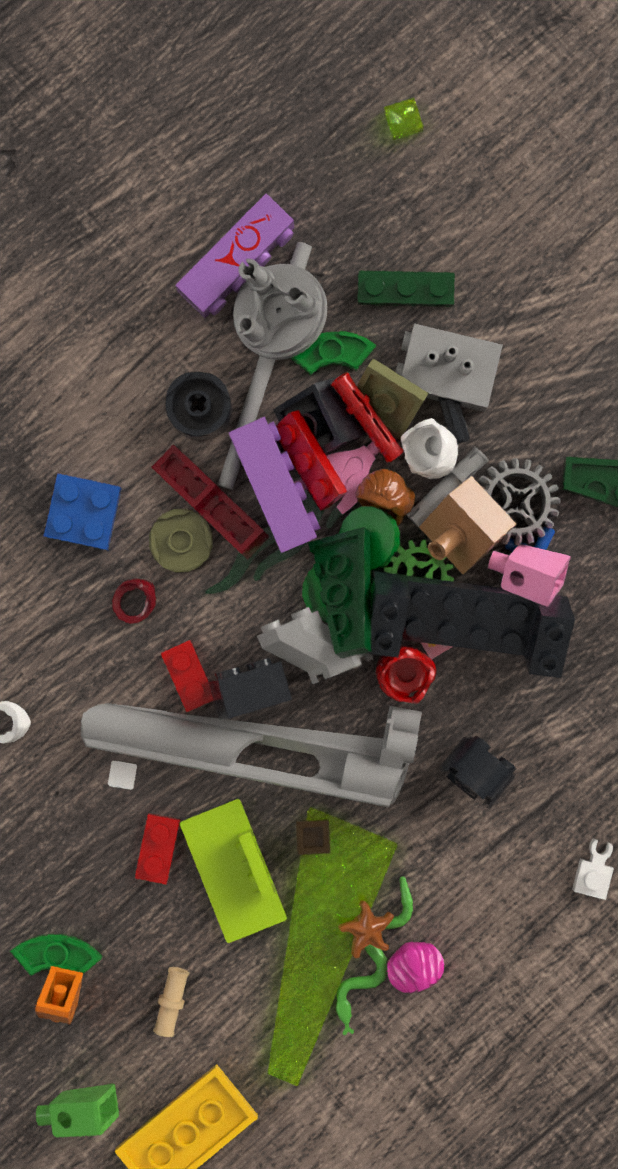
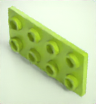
M235 799L181 821V829L227 943L234 942L287 919L240 799Z

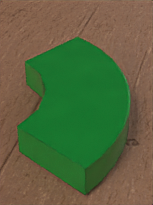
M346 331L321 333L317 340L304 352L289 359L310 376L320 368L330 365L346 366L357 371L376 348V344L355 333Z
M63 934L35 936L21 942L10 950L30 976L41 970L51 969V966L84 974L103 957L88 943L76 937Z

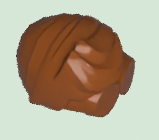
M379 469L369 473L358 485L355 493L357 501L361 503L362 507L374 506L384 511L385 509H390L391 511L388 514L396 520L397 525L402 522L406 514L411 512L415 501V493L409 487L407 488L404 479L398 473L388 469Z

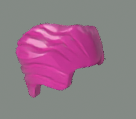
M425 942L404 943L390 957L387 964L388 978L391 984L397 990L409 994L421 992L434 986L439 982L444 971V959L434 945Z

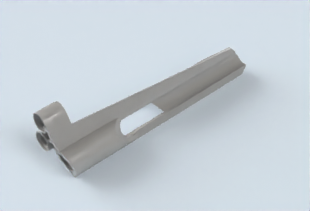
M105 703L94 706L83 713L81 737L85 746L89 748L389 807L390 804L396 801L401 791L409 764H413L422 712L389 706L384 737L375 738L227 719L219 720L218 718ZM257 743L312 754L319 761L320 769L313 777H306L236 763V760L248 745Z

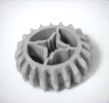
M513 458L511 460V469L502 460L499 462L500 473L491 466L487 471L492 479L490 480L486 476L479 478V482L486 487L484 490L490 496L494 486L497 485L500 489L499 493L503 497V504L501 506L503 510L512 502L511 494H514L516 498L518 495L521 497L528 492V495L520 503L522 510H518L517 506L506 512L508 515L518 516L521 521L524 520L528 527L512 528L501 539V543L504 545L508 544L510 536H513L515 546L521 545L522 535H524L528 544L533 543L534 537L532 532L534 531L538 537L542 538L545 536V532L541 525L547 528L554 526V523L547 516L557 517L559 515L558 510L550 508V505L561 502L558 497H550V493L557 491L558 486L552 485L547 487L546 482L551 480L552 475L549 473L543 478L538 476L543 469L541 465H538L533 472L530 471V460H525L522 468H519L518 459ZM522 477L532 484L525 489L519 490L512 486L511 483L508 484L504 478ZM539 492L541 511L538 518L535 519L529 502L531 497Z

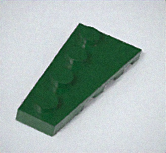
M362 527L308 542L309 550L313 553L315 564H313L315 574L321 583L322 591H320L322 603L326 605L328 612L326 619L335 654L340 658H347L371 652L370 532Z

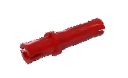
M348 372L337 377L331 383V386L334 387L347 405L346 411L348 414L355 416L387 463L399 457L404 450L370 405L368 395L362 394Z

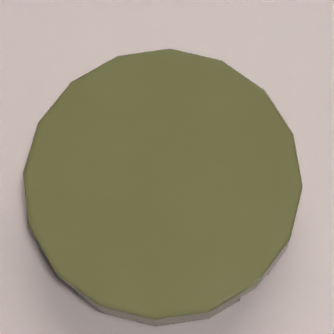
M173 509L162 514L154 523L149 534V548L154 559L163 568L175 573L191 572L200 568L208 560L213 548V533L208 522L198 513L188 509Z

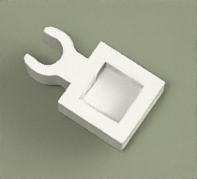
M592 839L589 845L590 861L580 858L572 890L606 900L614 868L605 865V861L611 856L613 846L607 842L606 850L603 853H597L596 845L598 840Z

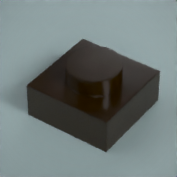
M329 819L296 821L298 855L331 853Z

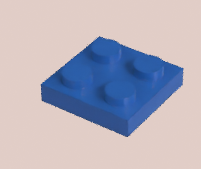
M57 473L44 537L108 550L122 488Z

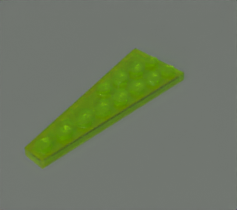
M311 806L308 808L306 820L329 819L331 853L300 856L267 1073L295 1086H298L352 956L354 935L350 932H341L338 926L352 921L360 914V901L364 900L372 908L398 846V843Z

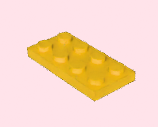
M216 1064L118 1145L114 1152L128 1169H197L258 1119V1114Z

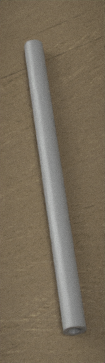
M297 242L290 264L305 269L312 246L303 242ZM259 357L236 429L256 420L275 360ZM231 442L218 482V486L233 490L242 463L233 442Z

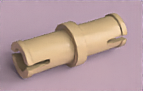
M169 967L164 992L158 999L160 1008L153 1032L159 1036H174L179 1010L183 1009L185 1002L182 997L187 977L189 976V972L185 969L178 967Z

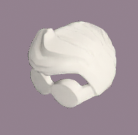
M433 418L416 424L401 436L405 459L412 473L428 479H437L448 475L453 470L458 456L457 440L446 427L439 425Z

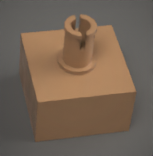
M471 476L449 493L419 528L431 540V543L428 545L431 556L437 560H443L447 557L462 574H465L516 523Z

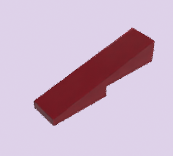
M174 444L151 467L247 560L269 538L268 534Z

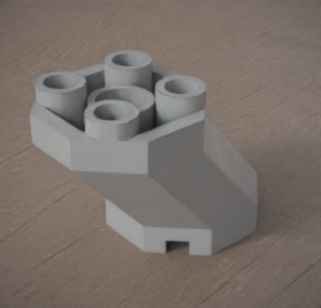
M309 607L291 614L293 621L281 625L280 621L276 620L260 627L262 634L257 636L264 650L308 672L312 684L319 682L317 679L319 674H323L324 679H328L361 665L359 658L363 656L367 662L373 659L372 654L366 653L347 658L337 656L334 652L328 625L322 622L318 611L311 613Z

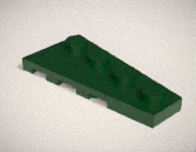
M565 457L562 490L618 508V460Z

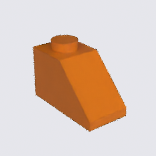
M51 966L36 1004L35 1012L38 1017L54 1022L71 1024L79 1001L83 973Z

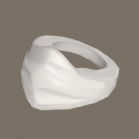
M1 701L0 710L5 711L8 716L12 717L13 727L12 731L0 735V743L15 742L28 731L31 725L30 718L25 710L16 703Z

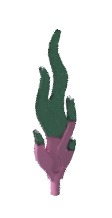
M373 441L367 447L363 445L355 450L327 455L328 460L348 491L331 512L326 523L328 529L332 528L335 522L358 502L355 495L358 485L369 474L372 463L376 460L375 456L380 452ZM298 480L307 496V499L302 501L307 513L314 512L319 524L325 509L320 511L303 480ZM270 526L263 529L269 536L267 541L248 560L238 552L229 575L221 582L206 589L207 594L222 592L237 584L254 558L266 547L276 542ZM308 542L281 553L280 549L272 553L258 565L253 576L254 580L259 581L265 570L294 556Z

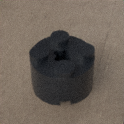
M187 372L176 378L168 388L165 401L166 413L173 427L184 437L195 441L209 440L219 435L227 427L232 415V403L226 386L215 375L207 372ZM196 400L202 403L205 400L204 406L206 409L203 412L199 410L192 412L194 410L192 403Z
M476 735L474 738L471 736L469 738L463 737L440 765L439 769L441 772L449 770L450 772L446 777L474 800L477 796L483 800L485 799L482 805L491 809L515 779L513 773L516 767L501 756L498 759L488 751L491 747Z

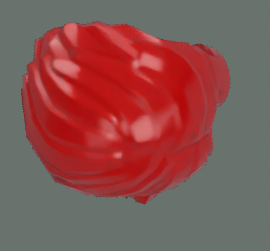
M401 646L399 657L379 656L376 677L381 690L389 698L398 702L418 704L425 696L431 683L435 680L437 670L434 661L429 656L415 648ZM416 692L413 697H408L411 693Z

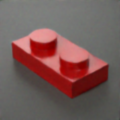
M191 640L160 653L186 712L213 701L208 683L209 680Z
M148 813L135 874L136 879L167 885L180 819Z

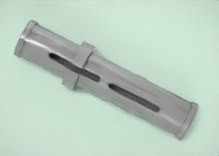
M474 446L454 466L453 470L436 484L406 516L419 528L445 497L469 477H473L489 461L488 458Z

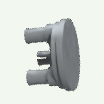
M246 259L249 266L241 262L238 271L239 275L246 282L237 294L233 312L234 325L240 340L252 352L267 359H287L304 352L317 340L326 322L327 299L321 284L310 272L296 265L275 264L263 267L259 266L253 259Z

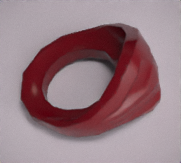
M135 578L123 582L116 589L112 599V607L116 616L128 624L139 623L148 618L156 606L154 585L143 579ZM138 588L147 597L145 608L139 615L130 616L122 610L121 599L126 592Z

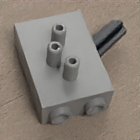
M414 323L412 333L405 331L401 350L407 351L404 364L398 362L396 373L428 392L429 394L426 398L439 401L447 430L455 436L457 444L467 442L470 436L461 407L482 412L486 411L503 345Z

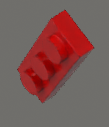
M292 411L276 425L281 437L279 442L285 452L287 451L292 464L320 511L327 509L348 491L300 411Z

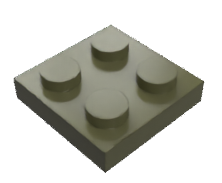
M375 359L371 360L357 385L363 395H368L370 405L390 433L399 440H401V436L406 432L429 394Z

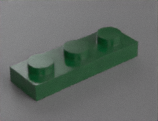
M358 271V305L454 306L455 272Z

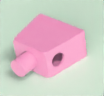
M522 544L518 545L511 555L493 551L488 569L503 574L501 582L503 590L548 607L564 584L571 556Z

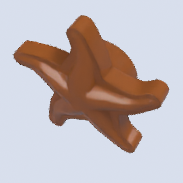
M364 900L360 901V914L352 921L338 926L341 932H350L354 935L351 954L355 958H359L361 951L370 944L384 951L389 949L388 944L382 939L381 932L394 918L391 912H387L384 916L375 917L369 905Z

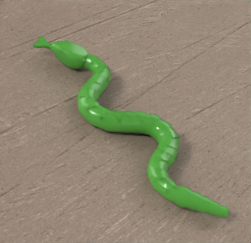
M404 876L399 879L401 903L403 905L402 913L395 916L385 929L403 927L411 919L413 899ZM371 944L364 949L376 964L375 973L371 976L348 978L341 983L337 990L336 1012L339 1019L345 1024L344 1036L347 1032L354 1033V1030L349 1027L352 1015L351 1005L346 997L347 993L352 989L376 988L386 980L388 975V958L381 949Z

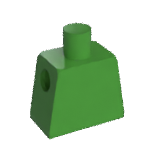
M115 1084L66 1090L61 1092L49 1105H40L36 1109L38 1126L51 1125L54 1137L102 1135L119 1117Z

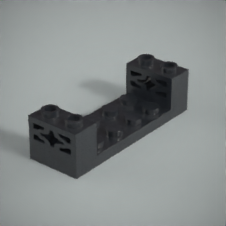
M374 571L371 586V652L366 654L399 657L401 642L406 640L523 655L529 674L561 678L575 618L567 596L556 595L550 605L546 607L499 587Z

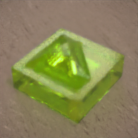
M415 98L383 108L392 140L423 131L424 127Z

